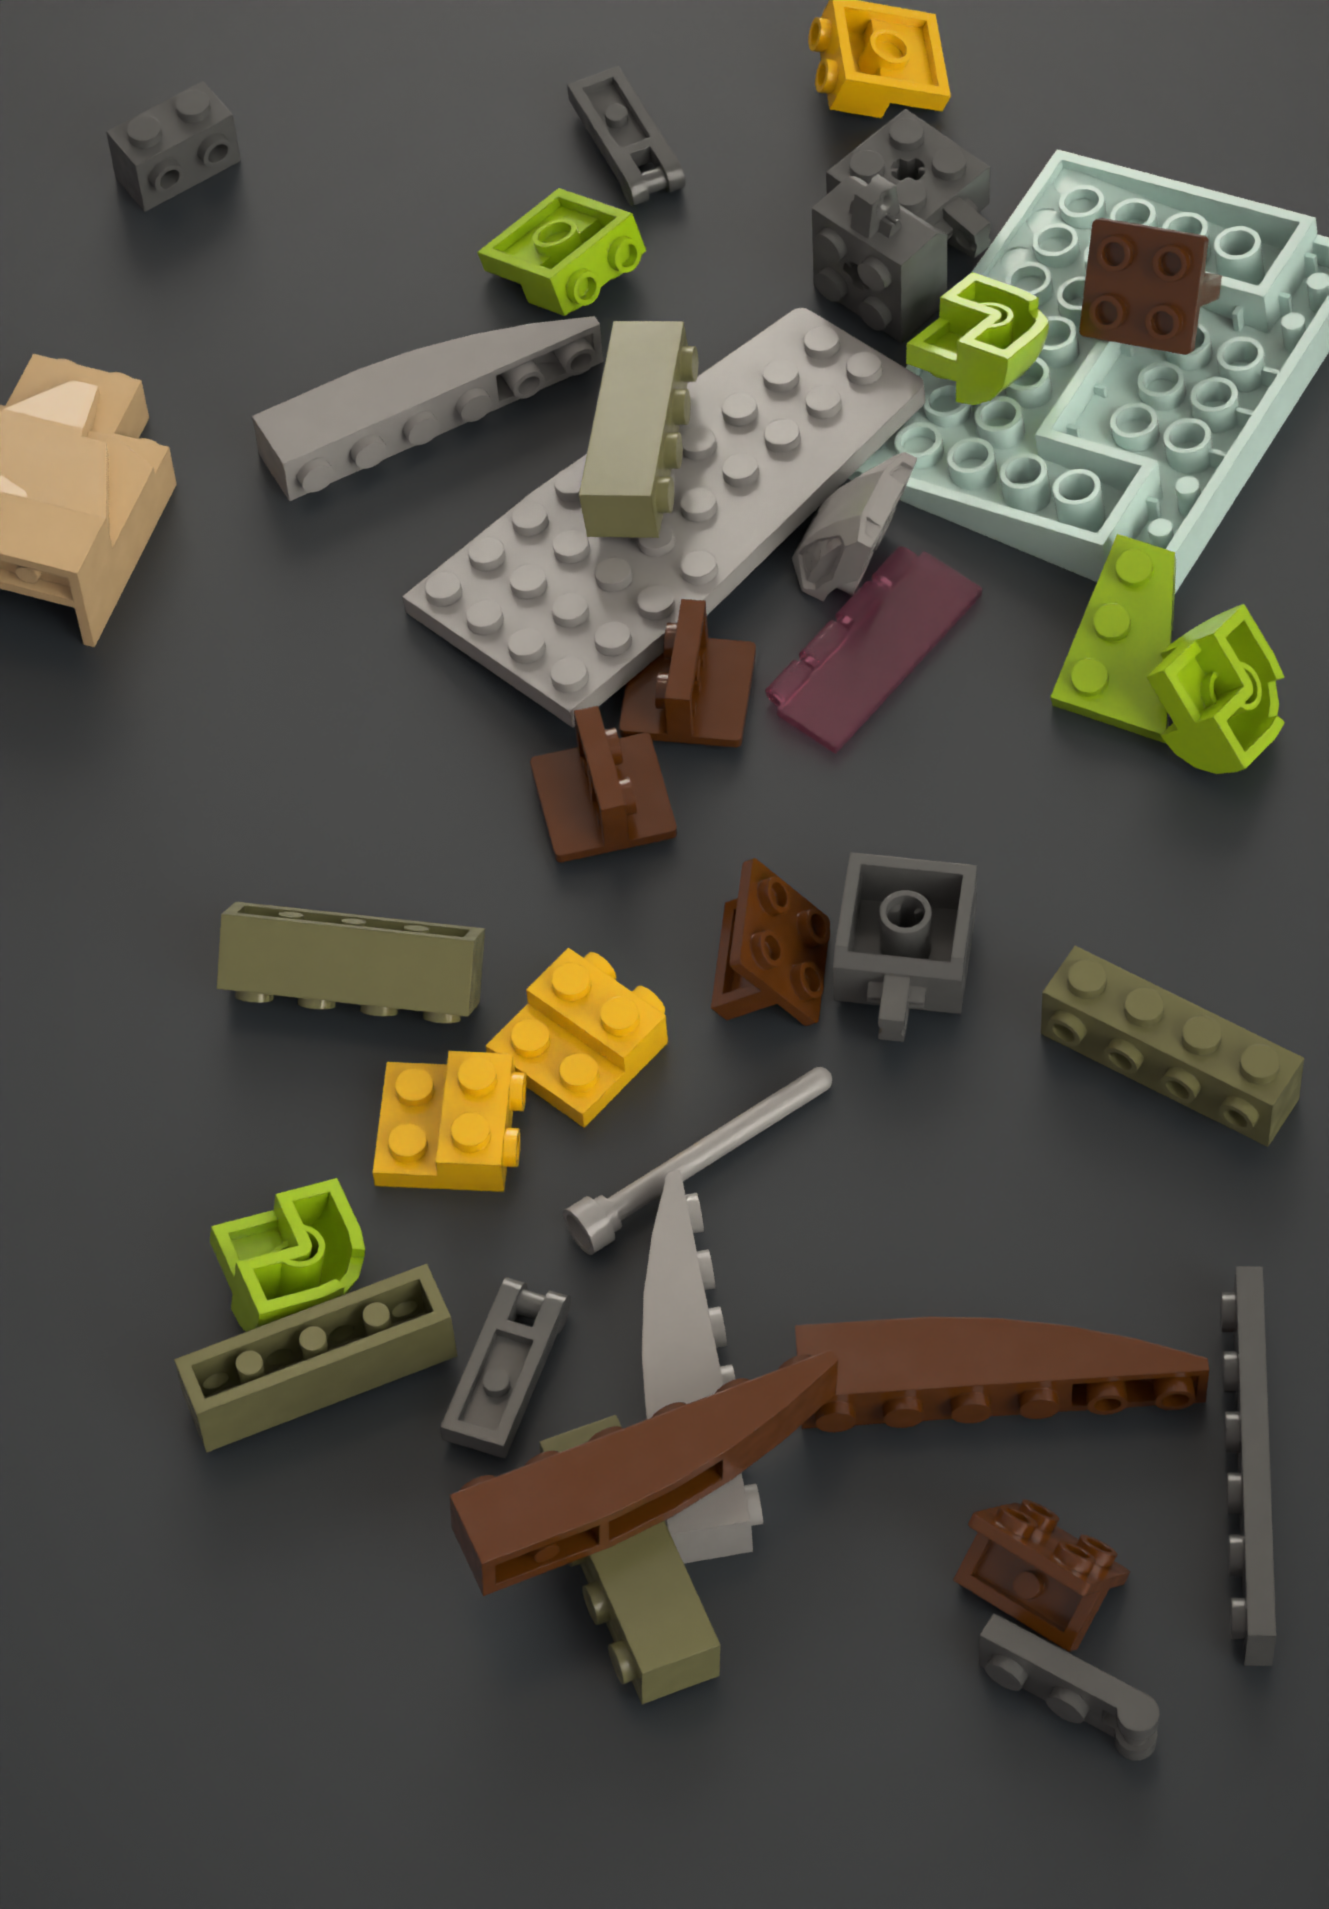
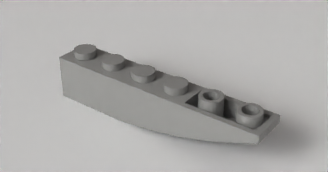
M595 316L531 323L468 335L412 350L360 368L253 415L252 419L258 453L289 501L310 492L320 491L332 482L359 470L374 467L388 457L415 445L425 444L442 433L467 422L477 421L487 413L519 399L531 397L543 388L570 376L580 375L591 367L602 363L600 323Z
M680 1170L669 1171L666 1175L652 1232L644 1287L642 1367L647 1419L651 1418L659 1409L676 1402L689 1404L715 1394L721 1386L735 1380L732 1364L720 1366L716 1349L727 1346L721 1307L708 1308L705 1290L715 1289L709 1249L697 1251L693 1233L704 1232L699 1197L697 1193L685 1195ZM740 1473L728 1483L665 1520V1524L684 1564L753 1552L751 1526L763 1524L760 1497L756 1483L744 1485L742 1473Z

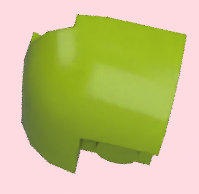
M972 272L940 297L939 318L907 343L906 364L928 371L937 378L955 381V402L970 405L984 403L992 400L1005 390L1036 361L1048 335L1049 321L1039 309L1038 297L1023 289Z
M1241 604L1208 619L1171 643L1160 653L1164 660L1146 677L1173 721L1160 735L1177 756L1193 767L1215 774L1233 773L1246 769L1272 743L1285 723L1278 716L1279 700L1276 681L1285 677L1276 656L1245 604Z
M337 1178L275 1194L274 1209L271 1211L211 1226L210 1244L232 1291L231 1310L239 1325L246 1332L349 1293L359 1278L364 1261L365 1245L362 1231Z

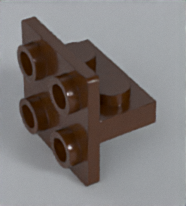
M1106 218L1094 220L1091 230L1079 333L1084 337L1183 355L1192 353L1195 349L1200 307L1219 299L1222 275L1205 272L1208 238L1205 235Z
M681 599L677 623L667 622L664 652L626 683L619 723L620 736L627 737L649 733L654 741L740 747L743 740L756 658L755 643L751 641L708 638L706 601Z
M588 707L574 710L576 748L531 758V771L557 862H566L672 839L677 836L676 821L649 733L619 738L615 727L604 728L599 707Z
M756 858L742 863L738 898L725 902L711 1009L727 1021L778 1004L803 1025L815 1024L819 1021L821 999L824 991L825 965L828 941L830 939V919Z
M1024 1499L1021 1504L1014 1502L974 1512L967 1525L978 1533L953 1581L1068 1652L1078 1649L1108 1590L1124 1585L1130 1574L1127 1568L1115 1562L1118 1555L1117 1552L1104 1542L1088 1535H1080L1079 1539L1056 1526L1059 1517L1054 1512L1030 1500Z

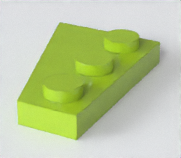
M1116 535L1050 696L1052 706L1166 743L1160 735L1169 727L1168 712L1158 699L1157 694L1146 677L1164 660L1160 653L1172 641L1176 579L1175 552L1127 536Z

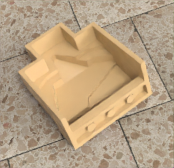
M33 354L6 406L0 405V589L75 608L83 645L95 647L177 485L170 448L147 438H139L149 420L142 380L131 378L120 372L109 373L77 365L67 359H53Z

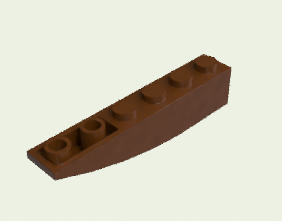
M934 1316L795 1325L796 1356L802 1354L815 1356L833 1349L838 1358L836 1394L801 1425L802 1429L818 1428L825 1432H842L851 1429L855 1425L884 1423L894 1428H908L918 1425L922 1421L945 1419L972 1424L982 1422L991 1416L1022 1415L1029 1419H1044L1058 1412L1089 1410L1100 1415H1108L1120 1412L1128 1407L1157 1406L1164 1410H1180L1191 1406L1193 1403H1204L1207 1398L1209 1379L1208 1358L1136 1338L1068 1325L1004 1318Z
M831 1349L815 1356L809 1354L795 1356L784 1362L777 1370L752 1380L747 1378L732 1380L721 1386L715 1394L689 1404L676 1402L666 1405L647 1420L626 1428L613 1426L603 1429L584 1444L563 1452L546 1451L531 1458L521 1468L497 1477L484 1475L467 1482L458 1492L450 1494L451 1528L482 1595L486 1596L610 1548L673 1517L731 1481L783 1442L836 1394L838 1358L834 1350Z

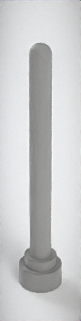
M823 1067L813 1068L609 1198L603 1195L595 1199L589 1196L582 1198L563 1211V1219L569 1233L585 1253L593 1255L615 1240V1232L622 1228L621 1221L662 1195L667 1172L680 1170L682 1180L685 1181L827 1091L832 1085L831 1073Z

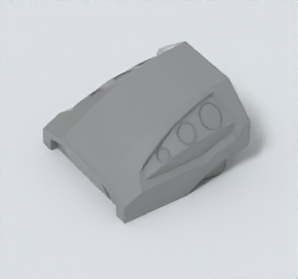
M906 452L895 455L841 486L822 503L814 514L792 556V562L802 592L821 601H824L827 595L835 588L852 596L854 595L873 556V550H877L896 511V505L906 488L918 458Z

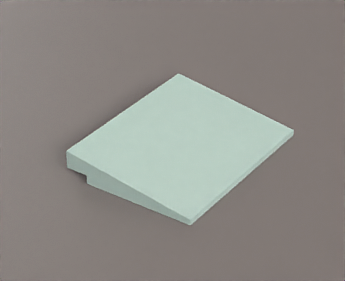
M1057 149L972 271L1023 289L1039 298V309L1049 321L1048 335L1040 355L1021 377L995 398L977 405L955 402V381L940 379L928 371L907 365L906 369L923 379L925 404L848 479L853 480L889 458L906 452L918 459L900 498L901 501L1095 582H1098L1117 534L1173 551L1176 557V593L1329 353V237L1317 234L1315 217ZM1106 218L1205 235L1208 238L1205 272L1222 275L1219 299L1200 307L1195 349L1192 353L1183 355L1084 337L1079 333L1091 230L1094 220Z

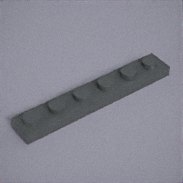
M1236 1266L1233 1292H1221L1220 1300L1221 1332H1233L1234 1351H1223L1222 1387L1223 1392H1235L1236 1411H1225L1224 1449L1225 1453H1237L1238 1473L1227 1472L1226 1512L1227 1514H1239L1240 1535L1228 1536V1575L1241 1577L1242 1598H1230L1231 1640H1243L1244 1666H1272L1276 1642L1263 1267Z

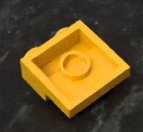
M829 0L821 18L816 17L813 20L808 38L809 49L820 52L821 61L816 71L815 87L817 92L827 94L830 110L883 118L889 104L893 103L943 112L951 94L936 14L859 0Z
M567 948L526 989L528 1004L486 1045V1052L513 1054L515 1072L526 1073V1087L585 1128L668 1043L666 1015L664 1014L665 1007L651 990L644 986H637L633 991H630L616 981L617 976L613 967L602 956L595 952H589L583 958L570 948Z
M449 1051L447 1064L387 1062L373 1165L375 1186L504 1192L507 1167H518L520 1158V1129L511 1128L513 1111H524L526 1103V1073L515 1072L513 1054Z

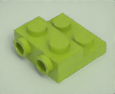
M558 188L477 253L485 271L521 284L528 303L566 316L582 306L592 304L597 299L601 287L608 281L623 273L633 271L638 266L641 255L646 252V248L632 213Z

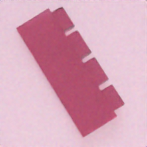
M899 546L872 575L873 582L866 581L836 613L837 622L830 620L799 653L800 661L792 660L765 689L768 699L778 706L777 715L835 754L982 595L983 588L926 551H923L917 558V554L906 547Z

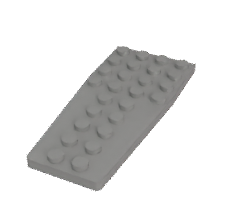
M794 309L700 374L696 382H689L687 384L691 402L690 420L688 425H680L679 427L683 445L682 463L680 469L671 470L670 476H672L674 481V507L672 513H663L659 538L587 537L579 499L586 454L527 495L403 595L405 611L571 727H575L574 710L593 706L599 707L664 652L667 622L677 623L681 599L706 601V612L708 615L925 404L923 379L809 309Z

